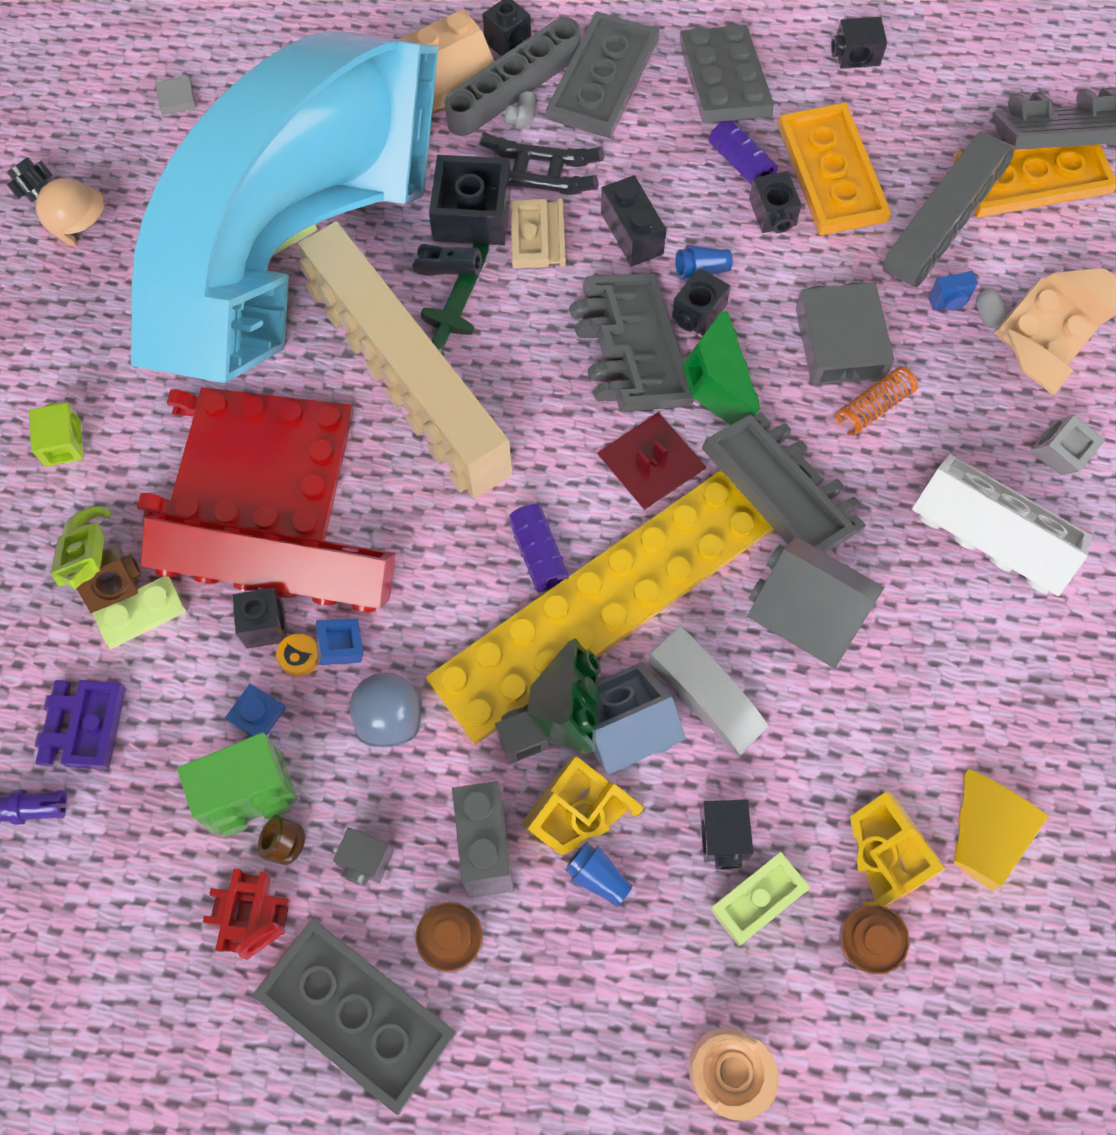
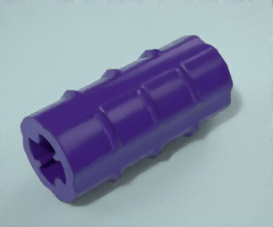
M722 121L712 130L709 136V143L751 185L753 178L777 173L778 165L733 121Z
M530 504L513 511L509 515V523L514 533V539L517 541L521 551V557H523L528 569L527 574L530 575L535 590L544 592L552 589L563 580L568 579L569 574L563 562L564 557L559 552L556 544L557 539L553 537L549 527L550 522L547 521L542 507L538 504Z

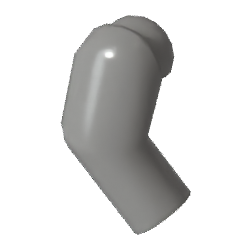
M529 91L522 92L519 96L518 107L508 105L504 115L505 124L515 125L516 129H524L530 126L534 119L536 95Z
M992 288L984 289L978 295L976 305L983 323L988 327L997 329L1009 314L1005 309L1001 296L997 290Z

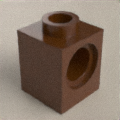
M118 543L103 549L100 571L90 580L81 583L76 589L89 612L93 613L138 594L137 578L141 577V571L133 555L125 556ZM105 572H113L119 575L111 581H105L98 577Z

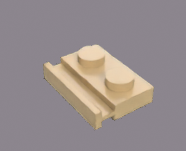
M563 198L558 199V202H547V199L511 200L513 269L549 268V264H560V267H566Z

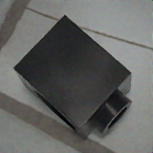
M501 0L482 13L484 37L487 45L501 57L531 37V16L513 0Z
M868 17L840 20L837 35H833L831 39L832 57H838L840 69L881 66L888 43L882 18Z
M784 171L753 178L749 201L761 232L774 231L775 233H784L797 226L802 204L789 172Z
M698 268L674 298L672 318L675 319L681 329L687 332L695 331L703 336L720 312L727 306L731 285Z
M275 588L232 594L235 633L246 649L279 644L287 637L284 603Z
M748 799L703 801L700 808L704 862H715V869L718 870L742 868V861H748L753 855Z

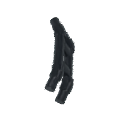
M484 131L481 134L479 146L492 150L494 154L501 157L515 159L513 170L510 171L511 186L556 191L565 195L581 194L583 191L598 189L599 182L596 175L583 177H561L564 164L570 167L587 166L589 163L604 161L602 147L589 149L568 148L567 150L521 144L502 137L498 138ZM529 159L550 162L547 175L526 173Z

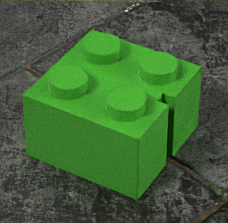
M264 732L177 767L192 818L215 835L221 833L222 836L226 837L240 833L248 827L247 821L262 815L264 819L283 815L290 809L288 804L298 801L283 755Z

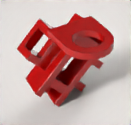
M234 868L229 890L210 888L209 895L215 897L211 916L204 915L203 923L220 926L215 951L238 953L240 958L249 960L285 933L284 928L290 900L268 896L271 878L266 872H260L259 876L244 874L241 869ZM240 901L237 918L234 920L237 903ZM276 907H278L276 921L273 923Z

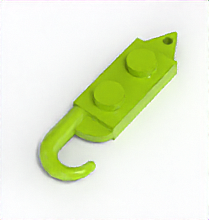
M95 506L84 509L71 516L64 524L63 533L57 540L50 572L58 587L66 585L76 589L81 583L90 580L100 571L105 535L98 522L84 524L100 516L109 518L111 516L109 508Z

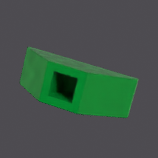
M721 311L682 366L692 398L729 425H732L750 414L752 416L756 415L761 408L758 395L754 390L748 373L747 362L743 358L737 340L736 330L733 328L728 311Z

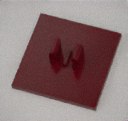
M659 412L597 452L598 456L644 510L706 469L702 461Z

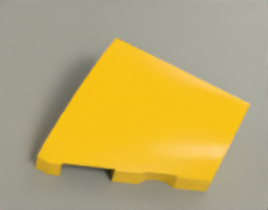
M571 755L520 825L562 856L579 847L582 841L592 836L598 837L609 831V826L628 810L635 817L643 811L644 807L616 784L602 777L579 757ZM589 788L588 794H586L582 798H577L580 794H582L586 789Z
M969 768L963 775L962 781L964 782L962 808L959 809L958 842L955 845L954 863L990 891H994L1004 884L1049 815L1003 785Z
M886 791L850 816L853 836L856 838L858 855L856 857L858 872L866 873L875 901L863 902V905H882L886 907L946 870L944 864L894 794ZM900 858L902 860L905 871H903L901 868Z

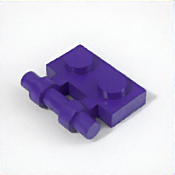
M55 680L51 695H47L43 709L47 711L43 731L37 733L34 745L38 748L35 764L52 767L56 751L63 750L60 763L66 767L109 770L126 687L117 682L79 680L76 696H69L72 684L64 680ZM71 713L67 733H61L64 716Z

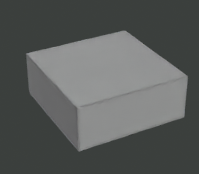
M189 75L155 82L162 115L196 109Z

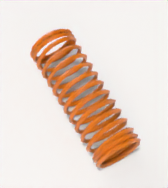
M904 366L897 367L890 374L886 375L885 378L880 379L875 385L870 386L865 392L851 400L849 404L837 410V423L839 425L841 423L844 424L840 415L841 412L846 420H848V416L854 425L855 432L849 430L850 432L847 431L848 435L855 436L863 428H866L868 424H872L873 420L875 421L883 413H887L888 409H892L893 406L898 405V402H902L908 395L917 391V378L910 369ZM899 370L905 372V373L909 376V378H908L904 373L900 372ZM898 374L902 375L909 382L911 389L907 388ZM899 382H901V384H902V385L904 386V388H905V391H904V393L906 394L905 396H903V392H902L901 388H900L899 385H898ZM892 383L897 387V389L900 392L899 397H901V399L899 400L896 392L892 388ZM888 388L892 391V393L895 396V403H893L890 394L887 392ZM883 392L888 396L890 400V407H888L886 399L882 396L884 395ZM878 396L883 400L885 404L884 408L886 409L884 411L881 403L877 399ZM873 400L878 404L880 414H878L876 407L873 405ZM868 403L874 410L875 418H873L871 411L867 407L869 406ZM863 407L869 414V422L867 421L865 414L861 410L863 409ZM859 411L861 413V415L864 418L863 420L865 425H862L860 418L855 412L858 413Z

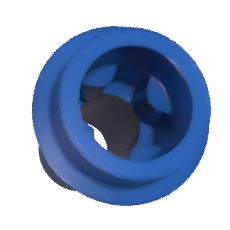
M686 245L684 249L677 251L675 258V267L679 279H688V281L698 268L715 275L731 271L733 265V257L729 249Z
M585 842L565 868V871L572 876L571 882L610 901L616 907L622 903L633 887L599 845L594 848L588 842Z

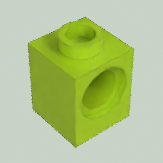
M68 402L50 403L44 407L29 409L31 451L45 467L84 460L81 419Z

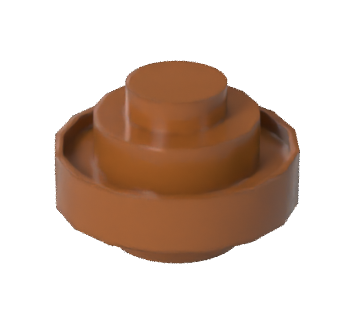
M445 902L433 906L422 916L416 928L415 943L419 955L428 966L439 972L455 973L468 968L477 959L483 947V930L479 919L471 909L459 903Z
M862 905L850 911L842 921L839 931L840 948L846 960L856 969L868 974H887L897 969L906 959L910 947L909 931L903 919L892 909L882 905Z

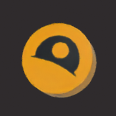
M296 633L289 635L280 642L277 648L276 658L278 664L288 675L294 677L306 676L313 672L319 664L316 642L306 634Z

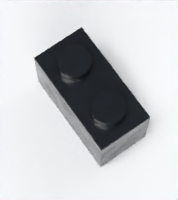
M633 175L601 187V215L630 266L632 267L664 255L667 229L636 176Z

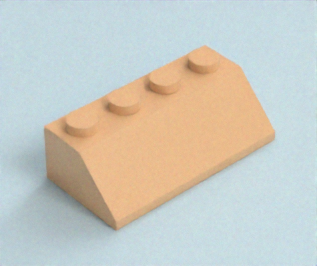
M464 8L398 39L438 46L432 115L445 109L444 100L452 90L494 62L482 30Z

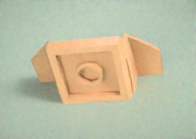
M1105 268L1058 272L1052 273L1047 278H1041L1030 287L993 332L1000 341L1015 353L1021 371L1041 385L1052 396L1073 372L1068 365L1100 325L1116 315V275Z

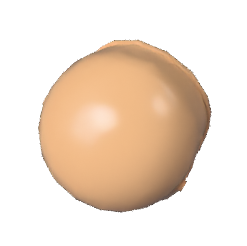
M59 178L47 183L40 190L35 203L36 214L40 223L51 234L69 246H76L77 241L72 234L86 230L100 218L104 210V197L97 189L87 186L85 183L71 178Z
M718 1028L708 1031L694 1044L688 1062L689 1076L695 1091L708 1107L723 1117L738 1121L754 1119L768 1110L777 1095L779 1073L773 1055L759 1039H753L747 1033L737 1029Z

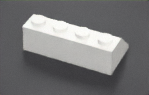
M949 454L936 470L912 510L919 513L918 518L926 525L935 529H939L941 526L954 534V540L963 547L970 550L978 548L991 556L989 559L995 566L1007 572H1011L1012 569L1027 577L1026 582L1032 588L1045 594L1049 591L1057 596L1061 594L1087 558L1092 535L952 454Z

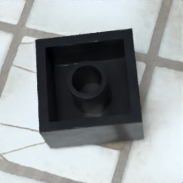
M437 154L429 208V219L434 242L505 246L512 188L510 158Z

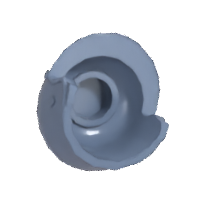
M393 673L373 674L362 680L354 690L351 700H349L350 717L359 741L369 746L384 748L399 746L415 738L419 732L421 722L422 699L418 690L405 678Z

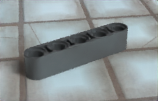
M566 17L554 20L452 90L444 100L447 125L450 132L458 136H466L475 132L505 111L508 105H513L519 101V96L522 92H532L566 68L580 44L579 24L575 20Z
M980 131L892 246L885 258L883 271L914 287H918L1005 172L1014 155L1015 146Z

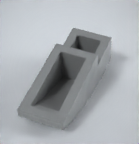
M681 626L674 630L650 653L648 665L679 693L678 698L739 756L769 727L739 686Z

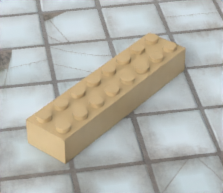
M335 221L298 242L302 256L298 263L302 272L309 280L306 283V287L316 303L321 301L327 306L325 312L336 329L341 326L347 332L344 336L351 350L356 355L361 352L367 359L364 361L365 366L373 379L378 381L382 378L388 386L385 388V392L391 403L396 408L404 407L408 413L406 420L417 436L422 433L429 440V443H427L428 450L438 464L445 461L451 469L448 474L459 492L467 490L474 500L511 477L513 474L510 444L507 436L340 224Z

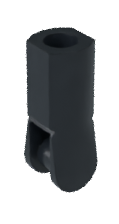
M421 244L417 249L419 258L414 260L412 268L417 274L426 276L443 274L479 275L482 258L478 248L441 247Z

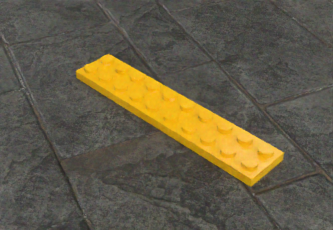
M720 470L570 575L568 579L557 584L427 675L426 680L476 746L496 731L495 723L502 721L501 717L514 709L525 708L526 710L528 708L531 685L569 641L576 638L586 651L590 650L596 657H599L771 533L774 528Z

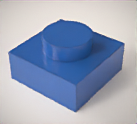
M973 271L937 278L928 297L932 309L947 308V310L953 311L965 306L978 284Z
M358 618L316 620L314 630L319 665L361 663L363 649Z
M249 684L225 716V719L251 737L263 732L268 735L286 710V707L254 685Z

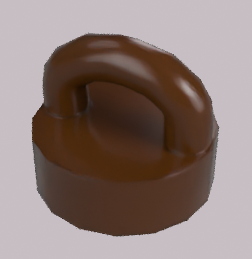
M274 816L265 824L260 833L257 848L259 856L264 860L281 865L293 863L299 857L304 847V829L300 824L281 816Z

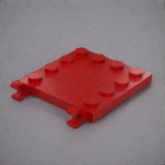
M201 387L199 397L179 389H171L169 391L166 403L169 406H174L172 414L191 416L193 419L171 500L152 493H141L137 509L144 510V518L160 512L314 539H326L354 411L351 404Z

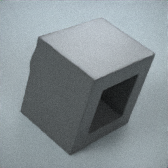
M525 708L509 711L501 717L502 721L495 723L496 731L509 765L549 749L548 737L527 714L528 711Z
M348 827L333 858V862L343 869L342 878L365 887L368 880L380 884L394 850L389 843Z

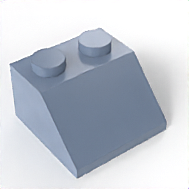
M642 662L598 681L599 700L597 701L596 715L598 729L596 730L595 751L593 753L607 775L615 771L628 769L635 762L655 753L665 752L673 745L686 740L672 695Z

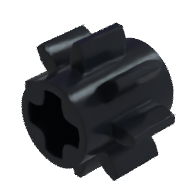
M29 157L6 172L12 179L7 184L9 189L18 200L25 195L31 203L37 199L42 187L49 183L47 179L53 176L42 160L34 164Z

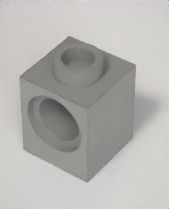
M1074 414L1055 420L1030 451L1060 475L1080 472L1106 440Z

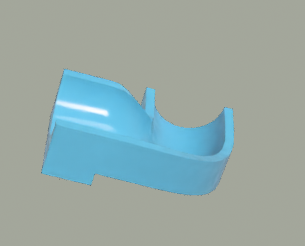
M317 32L283 47L263 60L216 100L193 126L174 152L155 186L143 216L135 248L132 277L131 366L227 383L283 350L286 335L289 274L267 271L269 261L275 251L295 234L333 216L383 200L406 204L423 197L438 46L353 32Z

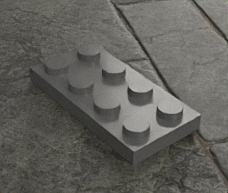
M596 11L546 108V119L611 139L657 44L659 29Z
M729 24L725 27H696L692 30L680 31L682 53L702 123L773 117L774 103L747 25Z
M313 918L252 995L396 1115H400L457 1035L456 1031Z

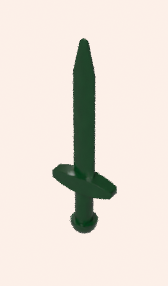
M473 244L472 248H478L481 253V272L486 261L489 245ZM459 275L443 310L423 308L421 311V319L436 328L431 341L443 356L444 352L442 350L450 333L472 335L474 332V326L460 316L479 275Z

